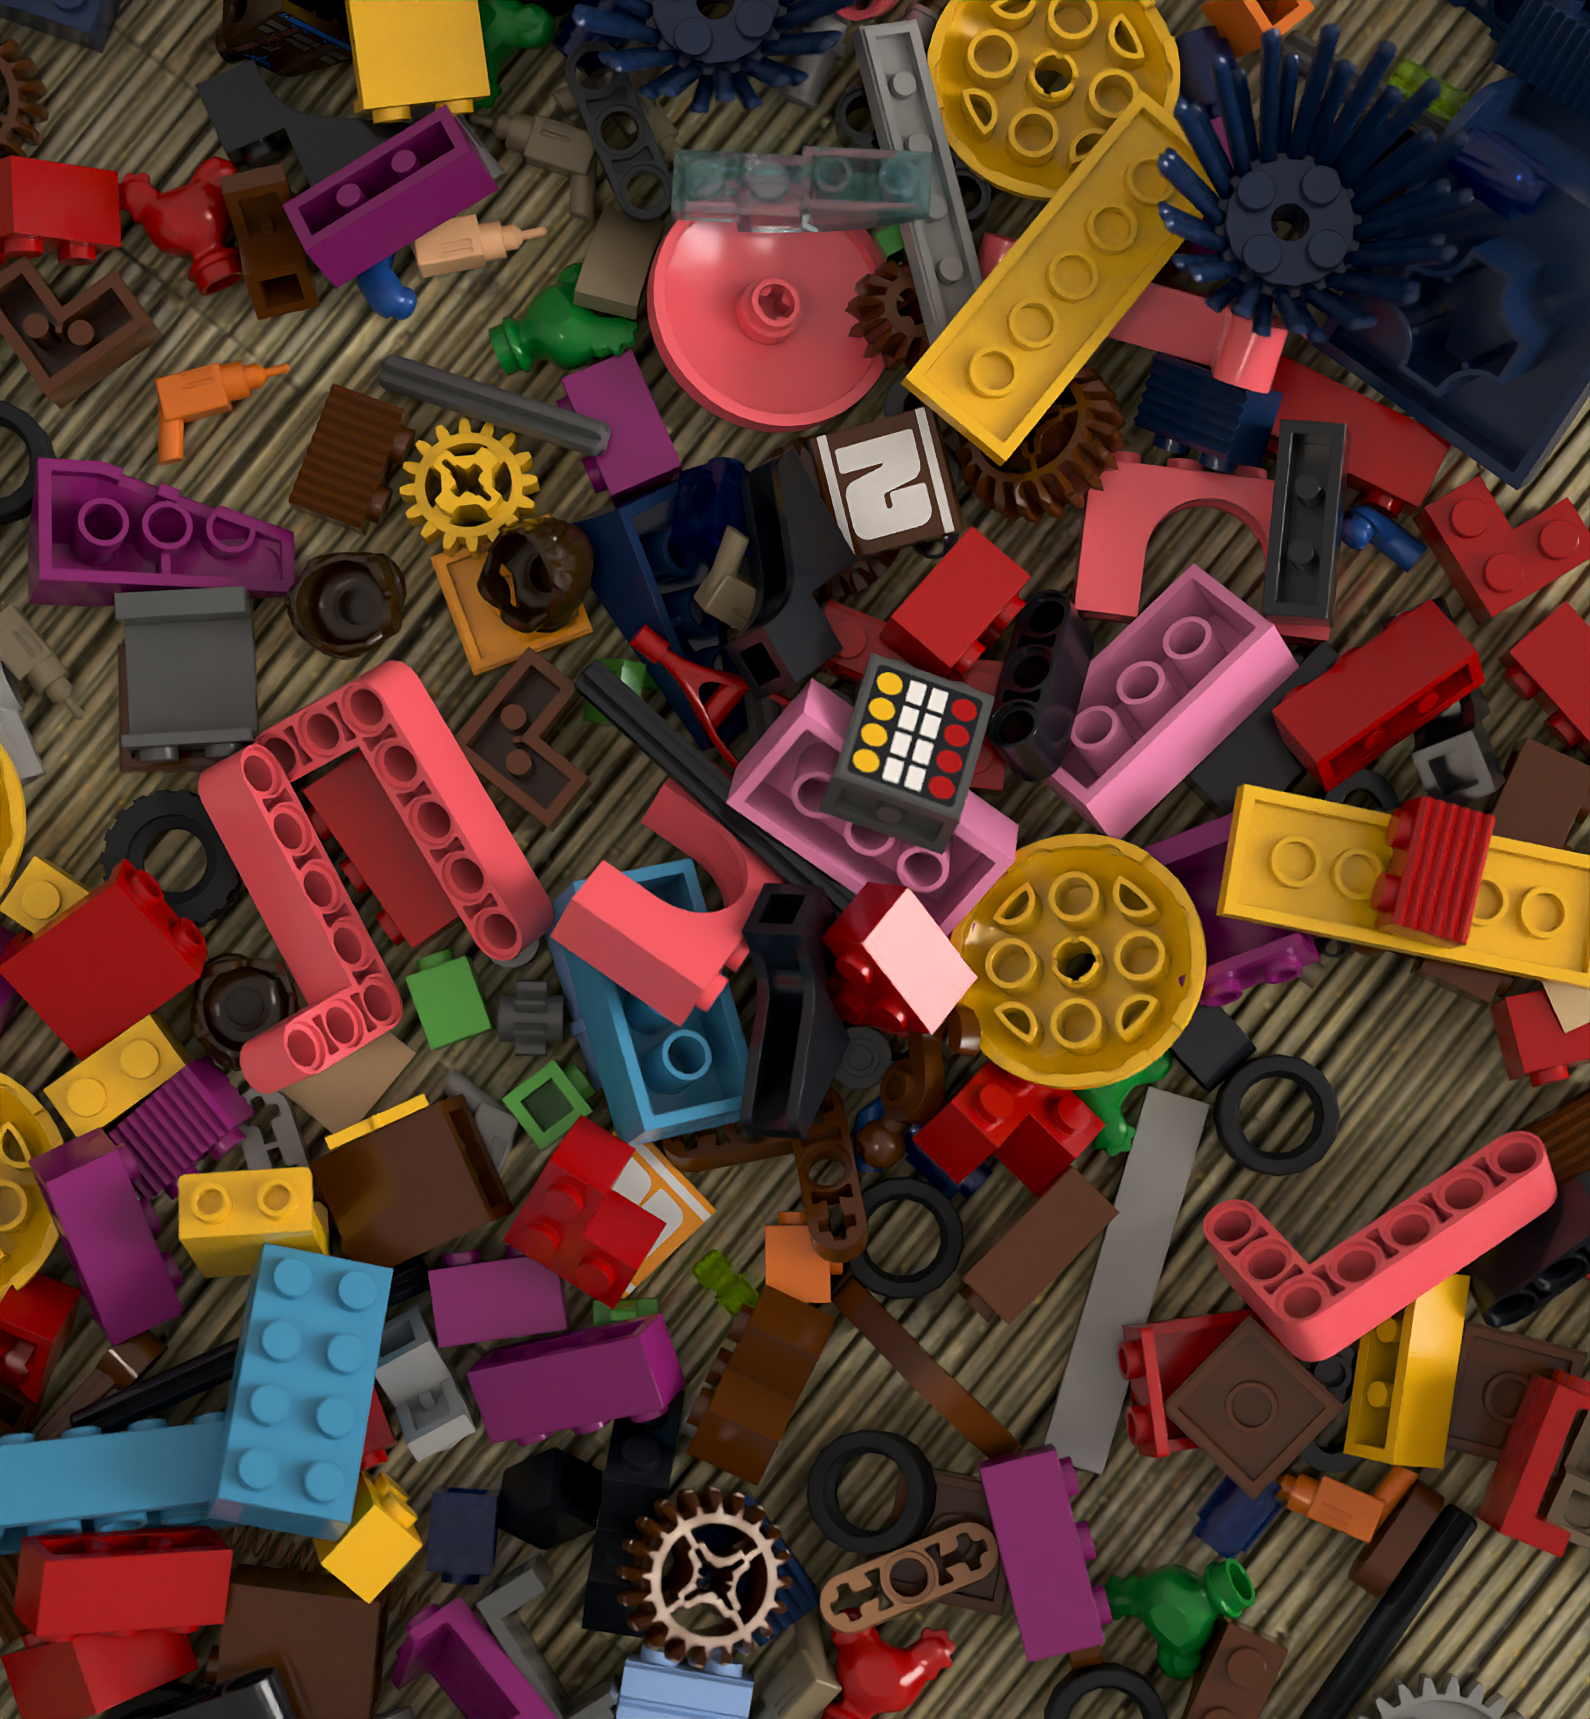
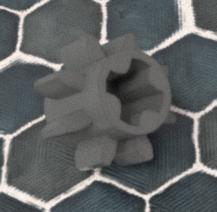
M517 980L516 994H500L498 1038L499 1042H515V1056H547L548 1043H564L566 1020L565 995H549V981Z

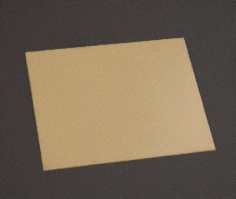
M295 981L293 985L296 989L298 1004L301 1010L308 1006ZM387 1031L320 1073L280 1091L334 1134L361 1122L416 1053L390 1031Z

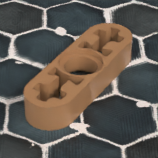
M964 1522L838 1574L826 1583L821 1592L819 1608L822 1619L833 1631L843 1635H854L979 1583L990 1575L998 1559L996 1539L984 1526L973 1522ZM966 1536L972 1545L982 1542L986 1552L980 1555L978 1559L980 1568L970 1571L965 1562L948 1567L945 1570V1574L952 1582L940 1586L937 1566L925 1550L938 1547L939 1560L953 1555L957 1551V1539ZM901 1561H916L923 1566L927 1573V1586L921 1594L915 1597L901 1596L891 1586L890 1572ZM873 1572L879 1573L881 1592L893 1607L880 1611L877 1597L860 1606L859 1615L861 1618L857 1621L850 1622L845 1613L834 1615L830 1606L838 1601L837 1590L839 1588L848 1586L849 1591L853 1595L860 1594L872 1589L871 1582L865 1576Z

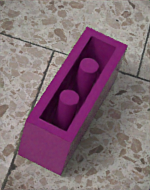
M445 104L282 206L305 252L332 284L338 288L499 188L474 142Z
M98 1127L28 1160L93 1319L112 1346L184 1312L175 1289L184 1285L181 1273L168 1250L162 1253L159 1252L153 1236L162 1232V1227L148 1198L145 1196L138 1200L131 1182L140 1178V1172L129 1148L124 1142L115 1146L103 1130Z
M662 1312L490 1348L466 1372L490 1443L494 1444L515 1439L519 1446L540 1442L551 1436L554 1431L573 1428L575 1434L590 1433L603 1428L613 1419L630 1416L634 1423L655 1419L668 1411V1404L686 1384Z
M1050 1443L977 1462L1028 1663L1104 1644L1105 1640L1101 1625L1112 1623V1616L1103 1584L1090 1585L1085 1561L1095 1559L1096 1554L1087 1520L1075 1522L1068 1497L1080 1494L1071 1457L1058 1458L1056 1448Z

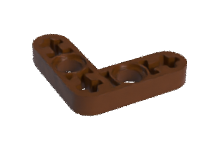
M831 1086L828 1087L820 1105L824 1114V1123L811 1125L805 1140L766 1136L758 1140H745L735 1132L740 1120L723 1125L728 1143L724 1145H719L716 1127L696 1131L698 1148L692 1150H685L683 1144L684 1135L661 1139L666 1158L675 1168L683 1172H701L794 1154L810 1240L815 1252L822 1259L829 1262L846 1263L856 1259L864 1251L868 1243L866 1214L844 1104L839 1093ZM824 1159L836 1160L845 1167L843 1177L832 1185L815 1183L809 1177V1172L817 1162ZM840 1203L843 1222L847 1228L846 1239L834 1241L832 1233L829 1232L831 1230V1223L827 1205Z
M853 1276L831 1296V1301L904 1379L986 1457L991 1459L1015 1453L1023 1446Z

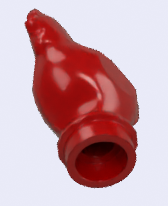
M217 156L209 158L201 163L189 183L165 192L159 191L150 184V176L145 172L138 175L126 173L123 181L119 183L120 210L128 211L133 222L143 225L153 245L161 252L177 258H190L194 261L189 267L188 279L191 282H195L201 295L206 296L221 292L244 278L239 250L224 246L232 227V221L222 194L220 177L238 173L230 160Z
M857 1607L842 1609L837 1613H845L850 1622L861 1618L859 1608ZM876 1626L854 1635H843L830 1629L831 1640L838 1647L836 1675L842 1686L843 1694L840 1700L831 1701L826 1706L820 1719H872L871 1717L876 1713L899 1712L913 1704L927 1680L932 1681L936 1679L941 1668H950L952 1666L950 1655L955 1651L956 1645L948 1638L947 1630L944 1628L933 1630L925 1627L921 1631L920 1639L910 1646L903 1648L882 1639Z

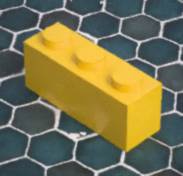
M1454 1273L1360 1337L1344 1454L1392 1465L1443 1469L1471 1276Z

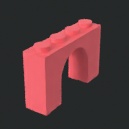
M1118 450L1111 453L1116 459L1118 470L1103 472L1099 477L1102 481L1104 492L1090 488L1084 494V509L1082 508L1071 598L1072 604L1083 619L1131 624L1138 617L1145 552L1149 537L1163 520L1186 509H1217L1236 517L1244 523L1256 537L1261 547L1266 574L1275 480L1267 479L1268 471L1265 469L1237 466L1235 474L1205 472V466L1198 463L1197 460L1185 458L1167 459L1166 467L1141 464L1142 455ZM1272 623L1285 644L1299 646L1303 644L1307 647H1316L1322 641L1326 643L1329 641L1330 627Z
M710 761V762H711L714 766H716L726 777H728V778L732 781V779H733V776H732V775H730V774L727 773L725 770H723L722 768H720L719 766H717L715 763H713L712 761ZM669 777L662 785L641 823L706 869L721 892L724 909L700 913L674 907L662 901L615 867L602 860L573 896L550 937L671 1022L681 1027L695 1006L707 1013L729 981L720 974L723 968L726 966L736 973L750 954L749 947L741 931L764 883H786Z

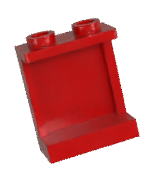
M124 858L114 866L106 882L33 934L28 929H25L9 940L0 959V973L83 1062L201 977L208 950L205 938L199 928L186 917L180 919L164 901L163 891L157 881L144 870L138 871L129 860Z
M1251 1308L1122 1326L1124 1341L1118 1344L1117 1357L1123 1379L1130 1380L1133 1406H1128L1126 1409V1426L1130 1441L1133 1445H1138L1140 1455L1161 1458L1168 1457L1170 1452L1199 1448L1164 1414L1163 1402L1249 1314L1260 1322L1285 1347Z
M1556 1368L1551 1380L1535 1373L1532 1374L1476 1517L1501 1534L1562 1558L1571 1533L1536 1512L1577 1410L1585 1409L1590 1411V1382Z

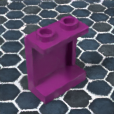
M1233 813L1142 848L1151 857L1164 865L1180 881L1194 903L1201 920L1206 945V972L1203 989L1198 1004L1201 1006L1205 1004L1210 1007H1216L1232 1003L1243 995L1242 990L1263 982L1279 984L1293 980L1303 973L1302 967L1320 961L1316 944L1311 934L1216 915ZM1185 975L1178 978L1181 987L1184 985Z
M460 1596L442 1609L436 1603L429 1605L415 1615L406 1625L405 1629L408 1633L404 1643L396 1652L398 1660L390 1679L398 1690L422 1674L429 1673L465 1719H557Z

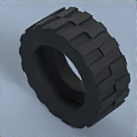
M164 789L155 791V794L149 797L142 795L133 800L134 804L127 810L122 809L115 817L117 821L112 829H108L104 838L106 841L105 851L101 852V865H104L106 876H103L104 882L109 879L114 866L124 858L129 860L138 871H145L144 856L149 843L164 831L172 829L185 830L195 835L202 843L207 857L206 869L200 881L186 891L174 893L162 890L164 901L180 919L182 917L190 919L199 929L207 926L206 923L213 919H220L227 913V907L232 902L236 903L241 895L239 890L243 880L202 804L200 796L191 791L180 789L179 791H170Z

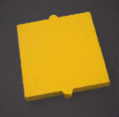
M421 1094L325 1137V1143L329 1152L429 1107L424 1094Z

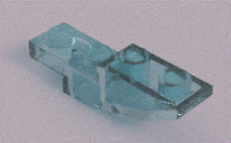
M803 146L802 155L675 150L671 202L672 219L737 223L738 232L762 233L846 231L929 219L933 152Z

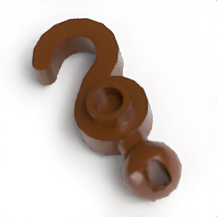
M957 1003L932 1035L909 1031L908 1049L910 1058H902L894 1062L881 1082L880 1095L885 1113L882 1118L868 1121L859 1129L855 1141L857 1152L861 1155L863 1162L872 1168L883 1169L894 1166L904 1155L906 1140L903 1131L908 1124L924 1125L938 1113L945 1094L944 1064L940 1041L946 1027H948V1046L951 1052L971 1057L977 1055L981 1040L980 1024L974 1011L965 1004Z

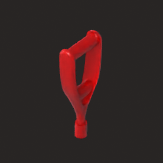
M644 624L633 636L629 645L653 664L659 662L671 673L682 688L704 733L720 755L735 770L740 761L723 744L716 730L746 692L750 690L742 676L700 666L680 657L669 649L670 643ZM705 682L721 683L703 705L699 696L700 686ZM780 692L767 696L784 707H787L792 701Z

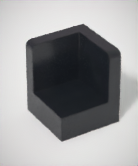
M557 1447L548 1449L507 1468L502 1477L497 1528L541 1550L551 1549L597 1528L602 1471Z

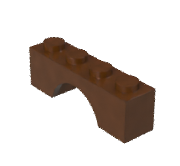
M1219 1614L1214 1634L1202 1652V1663L1193 1676L1191 1691L1181 1719H1258L1289 1650L1279 1639L1236 1619L1227 1618Z

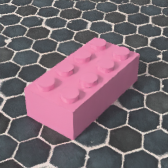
M1193 563L1090 662L1065 758L1060 768L1053 775L1042 780V782L1101 834L1121 839L1299 668V665L1270 621Z
M811 678L735 768L726 804L856 895L867 882L909 886L947 937L1013 864L1019 825L969 790L961 819L943 855L818 811L824 790L837 763L854 707Z

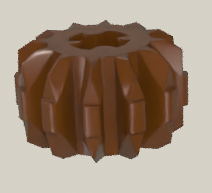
M887 261L874 270V274H866L856 283L854 289L858 296L848 302V307L845 311L860 322L851 327L849 337H864L868 342L863 358H874L879 353H882L885 370H895L903 364L910 370L925 354L930 345L909 262L907 261L898 267L894 261Z

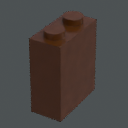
M463 1093L437 1102L309 1162L314 1174L313 1186L315 1193L322 1205L329 1209L340 1232V1248L344 1258L347 1260L390 1268L515 1211Z
M1069 1165L1036 1195L1033 1194L957 1271V1274L966 1282L958 1293L988 1323L998 1314L1010 1325L1120 1212L1073 1166Z
M239 1563L229 1579L224 1624H221L220 1645H213L209 1654L206 1672L207 1684L213 1685L260 1668L275 1666L279 1671L297 1719H373L380 1705L391 1582L368 1604L334 1575Z

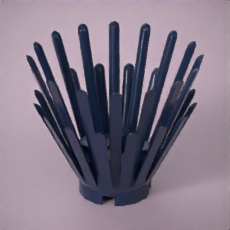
M609 0L642 19L584 4H575V12L572 13V17L577 26L582 30L655 45L602 51L598 54V57L604 65L622 73L672 65L673 67L642 86L638 92L652 100H656L662 95L677 97L699 79L689 111L708 113L714 92L717 102L735 100L736 95L743 109H752L762 104L746 74L772 88H777L784 84L796 87L805 82L809 77L806 72L768 57L824 54L838 43L842 32L839 30L790 34L782 33L852 6L857 0H801L793 5L791 4L796 0ZM713 3H720L731 9L729 14L721 19H710L700 13L704 7Z
M1332 23L1323 25L1319 31L1292 131L1300 57L1296 54H1287L1280 61V30L1278 28L1266 30L1261 35L1259 147L1247 72L1244 68H1238L1230 73L1225 54L1217 55L1210 63V72L1233 167L1203 104L1197 100L1190 106L1183 97L1177 101L1174 108V116L1218 196L1186 161L1170 147L1166 149L1164 154L1160 153L1158 169L1160 174L1213 225L1166 202H1159L1158 211L1161 220L1164 221L1170 233L1217 252L1212 254L1172 255L1177 269L1182 273L1190 272L1199 283L1231 279L1205 300L1207 306L1213 311L1221 313L1236 300L1232 307L1235 313L1247 319H1250L1253 313L1252 332L1263 337H1270L1274 301L1289 332L1302 334L1308 342H1323L1326 340L1325 334L1303 302V299L1346 329L1358 330L1371 328L1379 321L1372 314L1329 288L1400 306L1410 305L1420 297V294L1417 292L1420 284L1416 281L1350 268L1444 264L1449 262L1455 255L1456 246L1444 245L1445 235L1442 233L1367 241L1469 207L1473 199L1471 188H1464L1450 193V182L1445 178L1374 207L1465 149L1468 144L1466 132L1463 129H1459L1433 145L1436 140L1435 133L1432 128L1426 126L1371 168L1440 95L1442 89L1440 83L1435 78H1427L1383 125L1402 99L1401 90L1395 85H1388L1354 129L1397 53V48L1392 42L1383 40L1378 43L1335 120L1355 66L1349 60H1339L1335 64L1324 92L1340 28ZM1284 221L1291 224L1297 230L1299 239L1285 241L1279 238L1273 232L1271 222Z

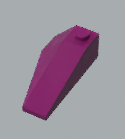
M38 457L28 538V604L81 607L115 606L114 593L244 586L252 594V599L286 597L289 588L295 582L294 532L224 506L216 509L179 495L181 491L163 483H160L159 487L124 475L122 474L124 469L103 461Z

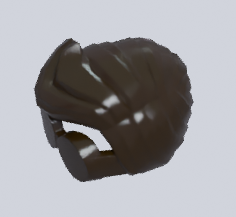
M541 517L514 521L510 525L503 527L489 546L486 561L477 581V589L486 602L499 609L500 618L512 629L527 634L534 631L538 633H553L567 626L579 616L578 608L584 601L585 595L591 586V576L595 560L593 546L579 526L565 520H559L555 517ZM501 564L512 574L516 607L510 603L511 593L506 579L499 573Z
M334 552L318 555L307 561L306 567L286 594L285 603L288 609L287 614L291 620L290 623L305 642L324 655L341 660L360 657L380 647L386 639L400 631L402 627V611L407 595L405 577L396 562L384 553Z
M223 953L205 962L201 977L195 981L190 1011L191 1029L197 1041L204 1046L207 1054L212 1056L220 1066L229 1070L240 1071V1052L242 1046L249 1039L300 1010L296 989L290 983L284 962L274 959L248 958L243 954ZM270 972L278 973L280 979L274 977Z

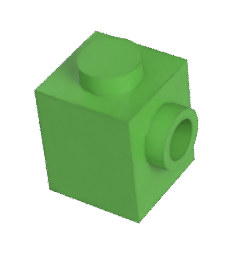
M554 1059L502 1098L503 1102L541 1151L546 1150L566 1135L580 1114L588 1118L597 1111L589 1101L591 1097L597 1094V1091L575 1062L565 1069L558 1060Z

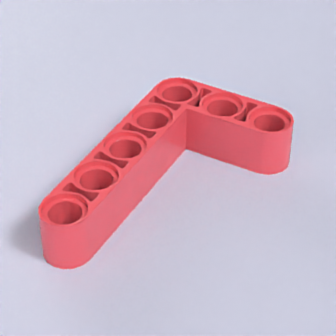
M983 232L977 253L983 281L1011 249L1017 239ZM1153 279L1107 336L1210 366L1212 377L1244 389L1269 393L1288 330L1282 317L1272 314L1271 336L1263 337L1252 332L1253 313L1250 319L1235 313L1232 310L1235 302L1230 304L1221 313H1217L1205 303V300L1211 295Z
M395 660L383 662L293 712L261 732L254 739L255 743L253 745L264 746L275 755L290 783L359 746L475 943L487 956L500 961L511 960L551 929L554 922V908L547 893L419 677L411 667Z
M254 744L248 745L203 770L198 779V793L202 804L308 1006L249 1039L242 1046L240 1067L245 1079L258 1092L272 1094L320 1073L394 1028L401 1021L403 1002L389 971L280 762L266 747Z
M1515 1131L1498 1137L1311 1264H1308L1255 1206L1244 1200H1227L1215 1205L1207 1213L1203 1221V1232L1223 1278L1294 1356L1303 1361L1316 1362L1335 1355L1546 1212L1557 1198V1184L1541 1139L1530 1132Z

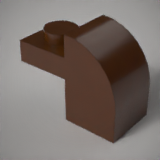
M283 163L220 177L222 194L238 240L243 277L257 319L262 320L319 307L312 260L305 252L282 206L296 197L295 192L292 193Z

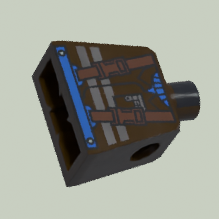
M223 0L222 28L215 35V45L221 58L229 64H237L246 59L249 61L254 59L257 65L282 77H295L353 60L345 0Z

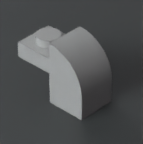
M418 1305L384 1323L375 1377L396 1409L406 1445L417 1462H420L436 1452L452 1448L462 1438L476 1432L470 1416L475 1412L444 1347L438 1348L437 1335Z

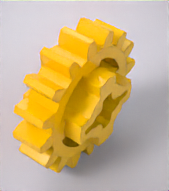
M464 418L460 420L458 434L450 436L447 429L442 425H438L435 428L439 442L433 446L422 440H418L415 443L422 460L420 463L404 462L402 467L404 473L414 483L406 484L399 487L403 502L415 504L405 512L411 526L426 523L420 534L428 546L442 537L443 549L447 556L453 557L461 544L467 545L472 559H479L481 544L488 542L491 544L503 527L519 520L520 515L536 516L537 507L535 502L525 495L540 491V484L537 476L524 474L534 466L529 451L514 455L519 446L515 434L510 432L498 441L497 430L494 424L486 422L480 433H473L468 419ZM463 452H477L475 455L454 456ZM507 469L511 474L512 480L511 494L508 502L503 500L498 492V486L505 479L504 472ZM435 476L439 484H441L442 492L434 500L436 505L431 508L429 503V485L432 477ZM454 478L461 484L465 482L472 487L479 483L486 500L479 494L475 496L468 491L461 495ZM468 522H486L478 526L462 527Z

